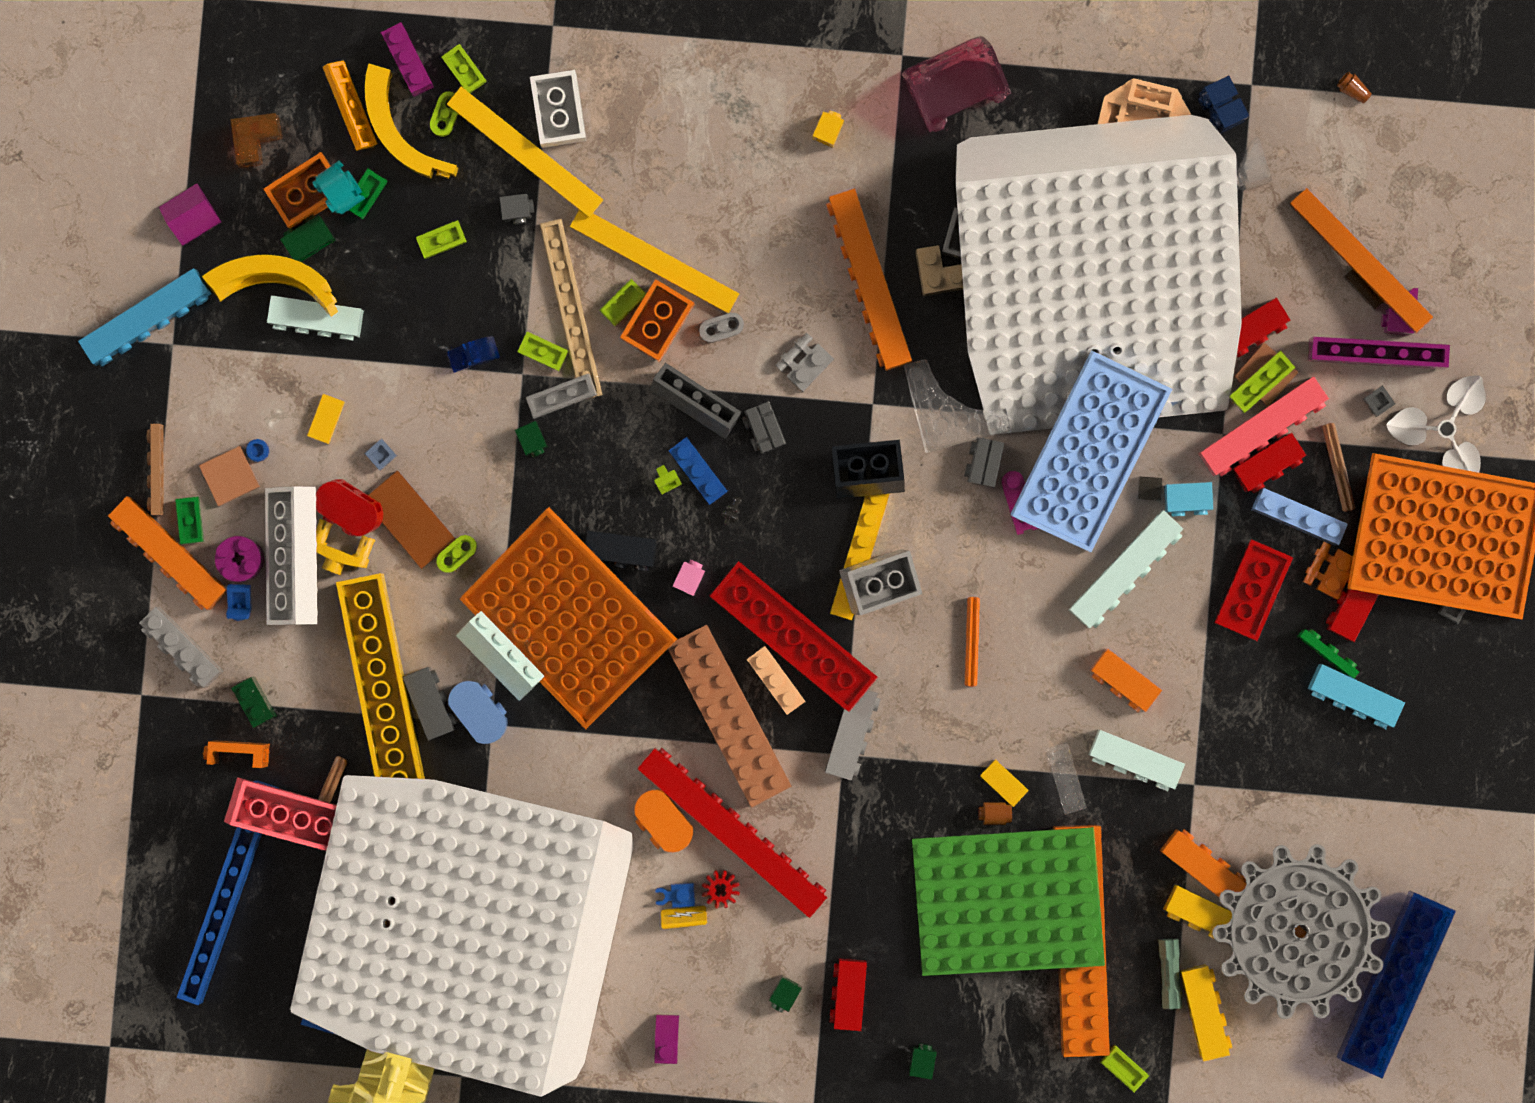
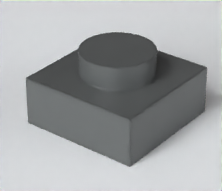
M1383 385L1363 398L1375 417H1378L1396 404Z

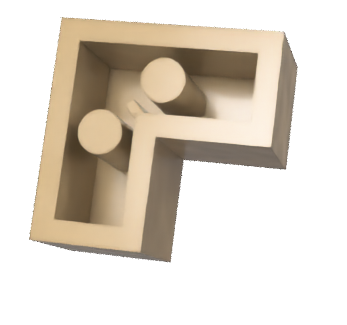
M939 245L916 249L915 253L923 296L963 290L962 264L943 267Z

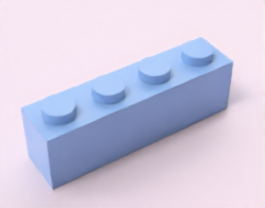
M1265 488L1259 490L1251 509L1334 546L1340 544L1348 525Z

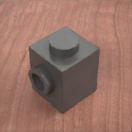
M527 194L500 197L502 220L504 222L512 221L513 225L526 223L527 219H531L530 213H534L533 199H529Z

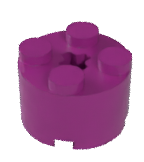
M233 536L224 540L216 549V568L225 579L230 581H250L259 574L263 567V550L259 544L250 538ZM237 554L244 556L241 565L235 562V559L238 557Z

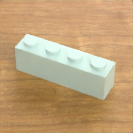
M271 296L267 323L273 325L272 329L286 331V327L295 328L297 333L308 334L309 330L317 331L318 336L331 337V334H338L340 339L353 341L354 337L360 338L364 311L359 308L335 305L338 312L330 317L318 302Z
M482 611L473 617L456 635L519 701L544 677Z
M1099 729L1088 754L1093 756V762L1103 766L1108 762L1114 765L1113 770L1126 774L1127 770L1135 773L1134 778L1147 783L1148 779L1157 782L1155 787L1168 791L1169 788L1176 789L1185 766L1182 762Z

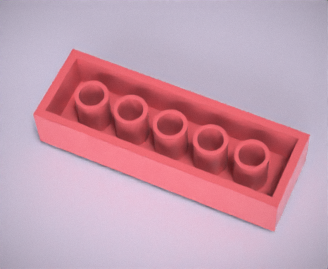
M237 777L224 822L232 826L327 851L337 805Z

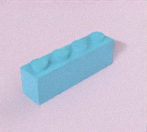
M1323 664L1318 665L1308 686V689L1313 691L1312 696L1323 701L1325 697L1333 700L1332 705L1342 710L1348 707L1354 710L1353 715L1365 720L1366 717L1375 720L1374 725L1386 729L1387 726L1394 728L1405 705V702Z

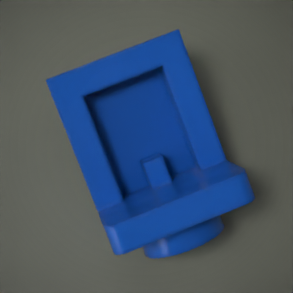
M228 584L227 619L235 621L249 619L252 611L251 585Z

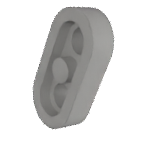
M737 313L721 315L704 321L699 329L700 336L708 343L730 338L742 332L744 322ZM735 321L737 326L731 329L728 327V323ZM710 327L715 329V334L712 336L706 333Z

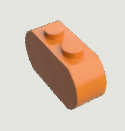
M652 789L644 792L638 798L635 804V816L638 819L635 822L643 832L646 829L652 835L650 841L657 849L662 847L667 852H678L689 845L693 836V826L667 794L662 790Z

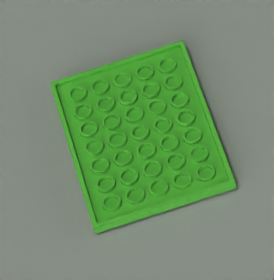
M1094 827L912 839L923 976L1105 965Z

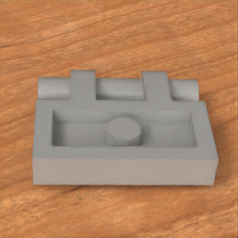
M805 333L801 339L798 337L794 342L795 345L787 353L784 352L780 356L781 360L775 365L780 371H783L788 365L792 371L787 375V378L802 392L834 360L819 344L812 350L807 346L813 339L808 333ZM803 351L806 356L799 364H796L793 359Z

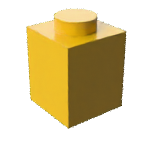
M831 110L828 113L823 111L812 139L833 148L844 124L841 115Z

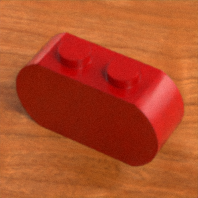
M343 479L329 481L320 486L316 492L317 512L322 514L323 519L328 523H336L341 526L342 531L347 535H366L375 531L382 523L383 508L380 502Z

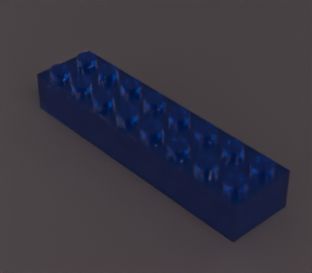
M1409 890L1380 956L1383 962V969L1379 973H1373L1337 1053L1336 1057L1339 1060L1383 1079L1456 910Z

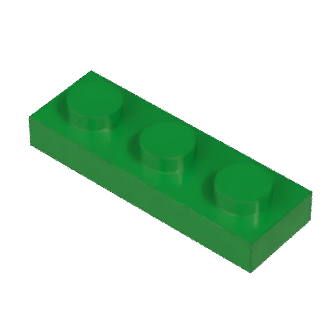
M1304 629L1298 634L1297 637L1346 676L1355 679L1359 671L1355 669L1357 664L1348 657L1345 659L1341 658L1337 654L1339 650L1330 643L1327 645L1319 640L1321 636L1314 630L1310 629L1307 631Z

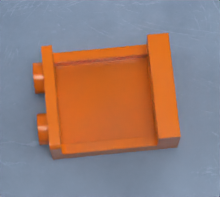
M209 741L208 746L204 747L203 758L207 760V765H213L219 762V752L253 754L252 768L268 767L270 744Z

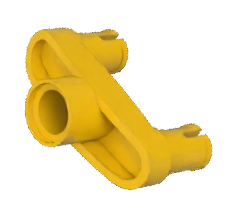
M319 519L316 528V552L326 557L322 568L341 575L345 564L367 568L369 563L368 556L375 540L364 535L361 536L355 554L350 555L327 546L325 542L333 524Z

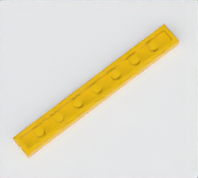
M460 87L447 103L451 109L587 217L590 218L604 201L464 88Z
M579 210L570 225L572 229L726 313H730L740 295L738 292L595 214H592L589 218Z

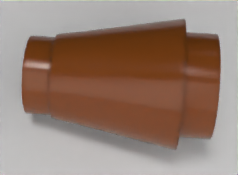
M1347 72L1337 84L1340 92L1363 104L1372 95L1360 79L1350 72Z

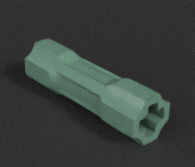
M1159 939L1162 1008H1183L1179 973V939Z

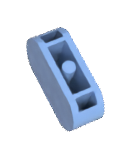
M476 681L461 682L450 692L448 699L449 707L476 742L489 744L499 740L507 729L508 722L505 717L507 711L500 702L495 704L491 698L493 693L486 684L482 686Z

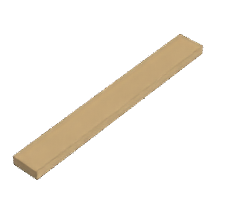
M562 219L540 223L575 378L590 374L597 393L594 397L602 396Z

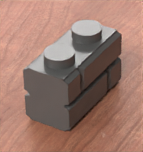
M770 402L744 411L745 417L742 418L746 430L751 429L754 438L750 440L755 451L759 450L761 454L786 445Z
M977 437L976 442H971L969 454L973 455L971 464L967 463L964 477H968V483L995 488L1004 448L1003 442Z

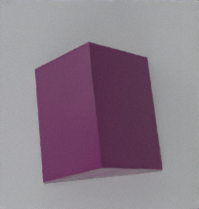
M198 184L193 185L159 207L166 224L182 246L221 223V220Z

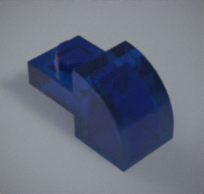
M493 336L477 339L447 351L453 373H458L500 358Z

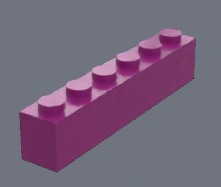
M1314 336L1309 339L1308 361L1443 370L1449 368L1450 345Z

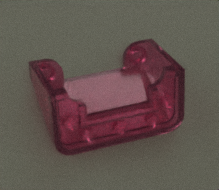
M983 36L961 43L908 68L902 73L905 84L929 132L942 130L948 121V116L984 99L998 103L1012 94L994 48Z

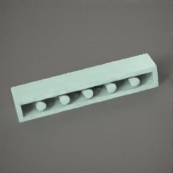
M1162 510L1068 610L1087 628L1092 626L1098 627L1105 619L1102 615L1108 609L1110 611L1114 610L1120 603L1118 598L1123 593L1129 594L1136 586L1133 582L1139 576L1143 578L1151 570L1149 565L1154 560L1158 562L1167 553L1164 549L1170 543L1174 545L1182 537L1180 532L1183 528Z

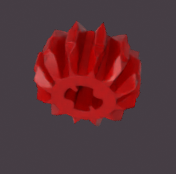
M715 870V879L709 875L706 876V879L711 884L702 883L703 888L709 889V891L703 892L702 896L711 895L707 900V904L709 905L713 900H716V909L719 908L720 902H723L724 908H728L727 899L733 904L736 902L731 894L735 896L740 894L739 891L732 890V888L740 885L739 882L731 884L735 875L732 874L726 879V870H723L722 877H719L718 871ZM717 884H720V886L721 884L726 885V894H716L717 888L715 886Z

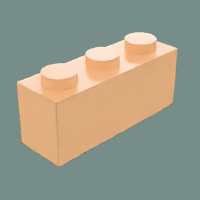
M766 646L747 659L787 715L805 702Z

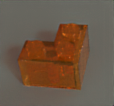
M276 113L231 119L237 165L240 168L263 165L260 142L282 139L280 117Z

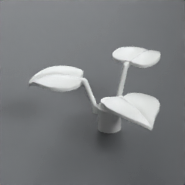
M1476 375L1467 376L1451 385L1447 392V402L1456 408L1450 420H1443L1438 426H1426L1427 417L1425 413L1418 408L1409 407L1401 410L1387 422L1386 426L1389 432L1404 444L1419 445L1426 439L1425 430L1438 431L1441 437L1450 439L1454 448L1446 451L1444 454L1443 466L1479 473L1481 463L1477 448L1470 442H1463L1457 446L1453 436L1456 433L1454 420L1459 410L1464 414L1471 415L1483 408L1486 400L1483 378Z

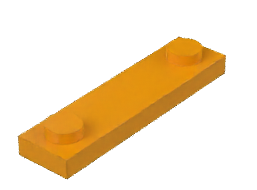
M339 61L323 66L324 72L356 151L374 147L377 145V141L345 62Z

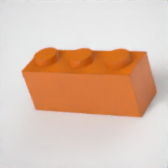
M1109 649L1104 650L1090 669L1094 673L1091 676L1101 685L1104 682L1112 687L1109 690L1120 699L1124 696L1130 701L1127 705L1138 713L1140 710L1146 712L1162 692L1159 687Z

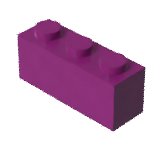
M399 23L381 32L412 95L416 97L434 88L403 24Z

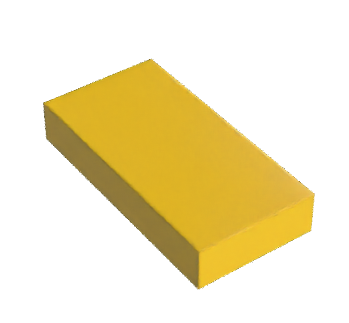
M323 394L307 436L329 444L345 402Z
M996 759L980 775L1013 807L1029 791Z

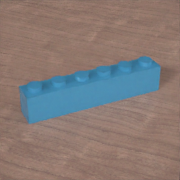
M193 268L78 342L92 364L104 366L113 360V355L118 352L123 354L130 350L132 343L137 340L142 342L149 338L151 331L156 328L161 330L170 324L169 320L175 316L180 318L189 312L188 308L194 304L199 306L209 299L207 296L212 293L199 272Z

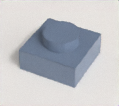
M382 438L364 453L380 471L397 457L395 452Z

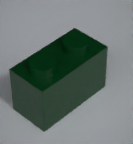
M311 215L302 221L303 225L299 228L292 227L283 233L285 237L280 240L292 259L303 262L336 241L319 215L316 217Z
M250 677L231 688L253 728L259 727L277 716L256 677Z

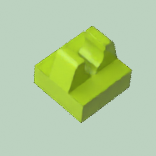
M664 465L656 469L660 477L654 481L661 494L682 484L675 470L668 473Z

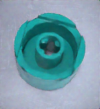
M337 161L315 177L316 180L313 181V185L319 193L323 192L327 197L325 203L332 212L344 214L363 201L365 197L359 195L362 193V190L350 172L346 171L344 173L341 167L344 165L340 161Z

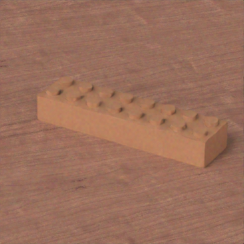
M705 625L676 640L668 650L751 808L792 787L709 627Z

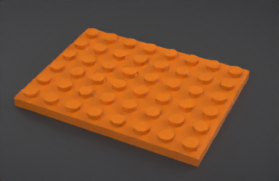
M1372 453L1347 588L1523 619L1535 554V483Z
M550 507L459 598L475 616L482 611L544 675L540 683L585 729L677 640Z

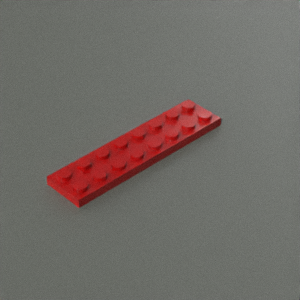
M739 561L710 595L712 599L849 713L879 678Z

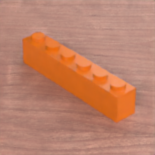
M126 496L108 515L112 519L110 524L119 532L123 530L128 535L126 539L136 548L140 546L145 551L143 555L150 562L154 563L156 561L161 566L159 570L167 578L173 577L178 582L176 586L184 594L189 592L194 597V604L201 610L204 608L211 610L227 593V587L131 497Z

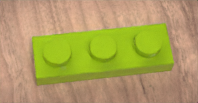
M1279 351L1236 389L1229 398L1245 413L1296 367Z

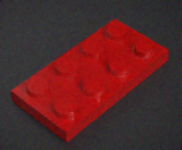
M1251 539L1215 623L1258 641L1293 557Z

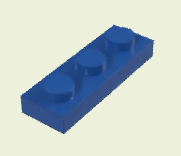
M687 437L669 450L670 454L709 505L728 492Z

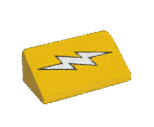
M704 905L661 910V927L663 929L706 925L708 922L706 906Z

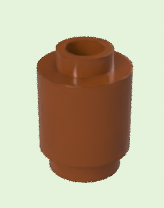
M984 802L983 807H979V821H983V825H1006V823H1011L1012 806L1006 805L1005 802Z

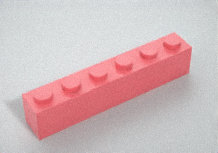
M1313 376L1198 453V455L1213 476L1219 474L1222 477L1232 470L1230 465L1236 461L1241 464L1251 457L1249 454L1251 451L1257 449L1259 452L1268 446L1270 438L1276 436L1278 439L1288 432V426L1293 423L1297 426L1305 421L1307 413L1312 410L1314 413H1317L1326 406L1324 402L1329 398Z

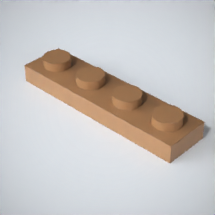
M151 424V429L147 430V442L151 443V452L147 453V464L151 465V475L147 476V486L151 488V497L147 499L148 511H151V515L164 516V425Z

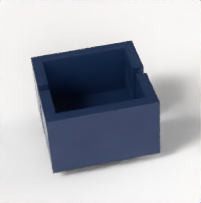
M1229 75L1204 87L1199 93L1200 98H1198L1201 108L1204 111L1207 110L1210 114L1208 120L1220 134L1242 124L1249 117L1241 98L1232 101V97L1237 95L1238 92Z

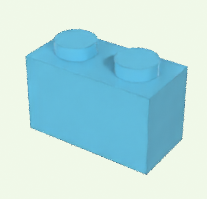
M1212 482L1164 485L1165 512H1171V517L1185 516L1187 511H1194V515H1208V510H1213Z

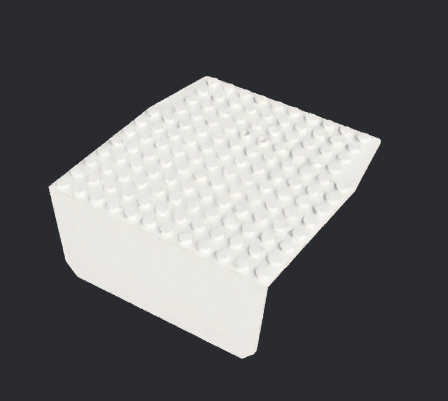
M1194 115L1076 126L970 137L957 145L956 193L967 347L991 434L1052 429L1093 349L1098 350L1096 353L1172 389L1159 417L1225 411L1228 409L1242 324L1236 153L1208 119ZM1115 347H1120L1119 351H1113ZM1171 402H1178L1174 406L1171 404Z
M344 776L292 999L291 1012L372 1052L380 1054L389 1052L411 1058L413 1063L540 1097L577 1078L585 1063L633 851L632 833L601 820L437 780ZM391 897L395 898L394 905L390 903ZM387 919L390 921V926L388 928L385 926V921Z

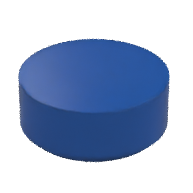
M254 439L246 446V454L252 461L262 462L269 456V446L263 440Z

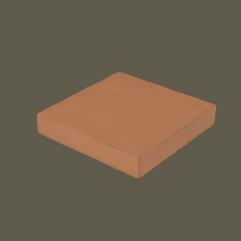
M1264 342L1236 373L1234 378L1243 384L1277 353ZM1296 369L1291 371L1263 396L1260 401L1268 407L1297 375L1298 371Z
M241 446L199 465L219 507L260 487Z

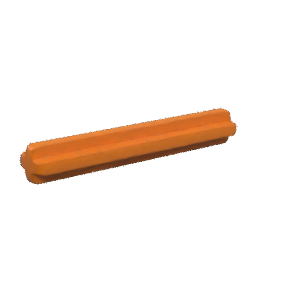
M968 597L965 686L968 687L977 686L979 597Z

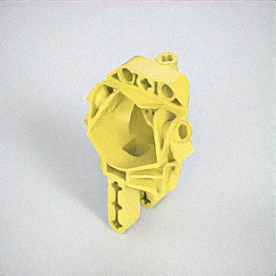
M367 1049L356 1083L343 1086L333 1084L328 1103H424L427 1099L435 1068L413 1063L411 1058L389 1052L380 1054Z

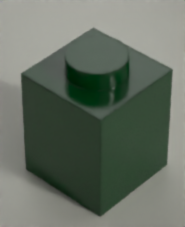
M536 421L515 430L526 456L531 455L534 458L545 453L544 449L548 446Z
M782 975L769 997V1001L772 1002L771 1007L781 1013L784 1010L789 1012L801 992L802 986Z
M919 1043V1047L913 1046L909 1068L910 1076L932 1079L937 1054L936 1050L932 1049V1045Z

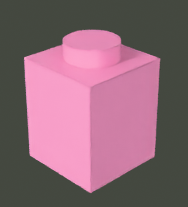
M691 559L689 563L684 562L673 587L694 596L705 573L701 569L703 565Z

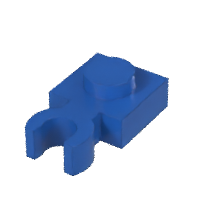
M694 883L671 884V891H667L665 888L655 889V893L662 892L665 895L664 900L656 901L657 905H664L668 901H672V907L695 906Z

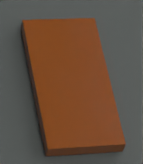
M398 470L369 494L370 497L380 502L383 508L382 523L421 569L456 540Z

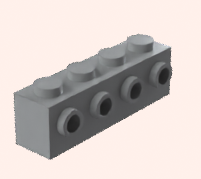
M155 607L139 622L143 626L142 632L150 639L154 637L159 642L157 647L166 655L170 653L175 658L173 663L181 671L186 670L191 675L189 679L197 687H208L224 672L161 607Z

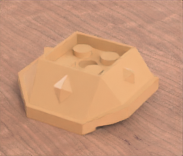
M1133 78L1104 97L1098 124L1191 115L1178 89Z

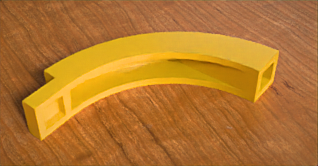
M368 64L365 79L366 107L370 122L383 145L400 163L419 175L432 179L434 171H437L436 175L449 179L450 175L456 177L458 171L456 165L418 152L401 137L394 125L389 108V86L393 73L389 69Z
M275 255L242 257L224 263L202 276L207 287L220 302L232 293L251 285L282 283L294 286L308 293L322 306L330 317L338 312L335 306L337 301L330 293L332 290L327 280L311 267L291 258Z

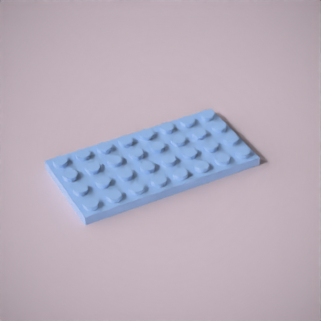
M1091 350L1010 515L1092 552L1172 389Z

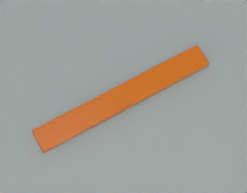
M1307 188L1290 203V206L1415 334L1433 319V316Z

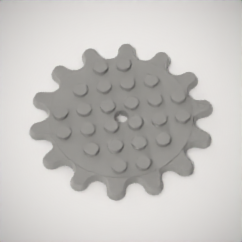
M1319 844L1312 845L1307 857L1300 861L1292 858L1286 846L1278 845L1273 850L1274 862L1269 869H1261L1251 861L1245 862L1241 867V873L1246 879L1245 889L1241 892L1224 890L1219 897L1221 904L1229 908L1232 913L1229 923L1217 925L1212 932L1213 938L1216 941L1229 943L1233 949L1232 956L1221 965L1222 973L1228 977L1243 974L1248 978L1249 986L1244 993V998L1249 1004H1257L1263 997L1273 996L1277 1001V1014L1282 1019L1291 1018L1296 1006L1300 1003L1309 1004L1316 1017L1325 1018L1329 1015V1000L1333 995L1341 994L1350 1002H1356L1361 998L1362 993L1356 983V977L1360 972L1368 971L1376 974L1383 969L1382 960L1371 952V944L1376 939L1386 938L1390 933V926L1386 922L1375 921L1370 916L1371 907L1381 899V891L1376 887L1358 889L1353 881L1358 871L1356 861L1347 859L1336 868L1329 867L1325 862V848ZM1299 925H1304L1307 929L1306 935L1302 938H1298L1295 935L1294 929Z

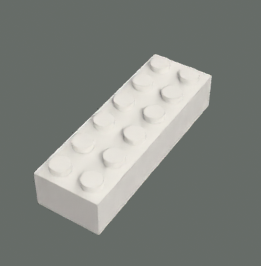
M265 488L267 625L317 624L316 488Z

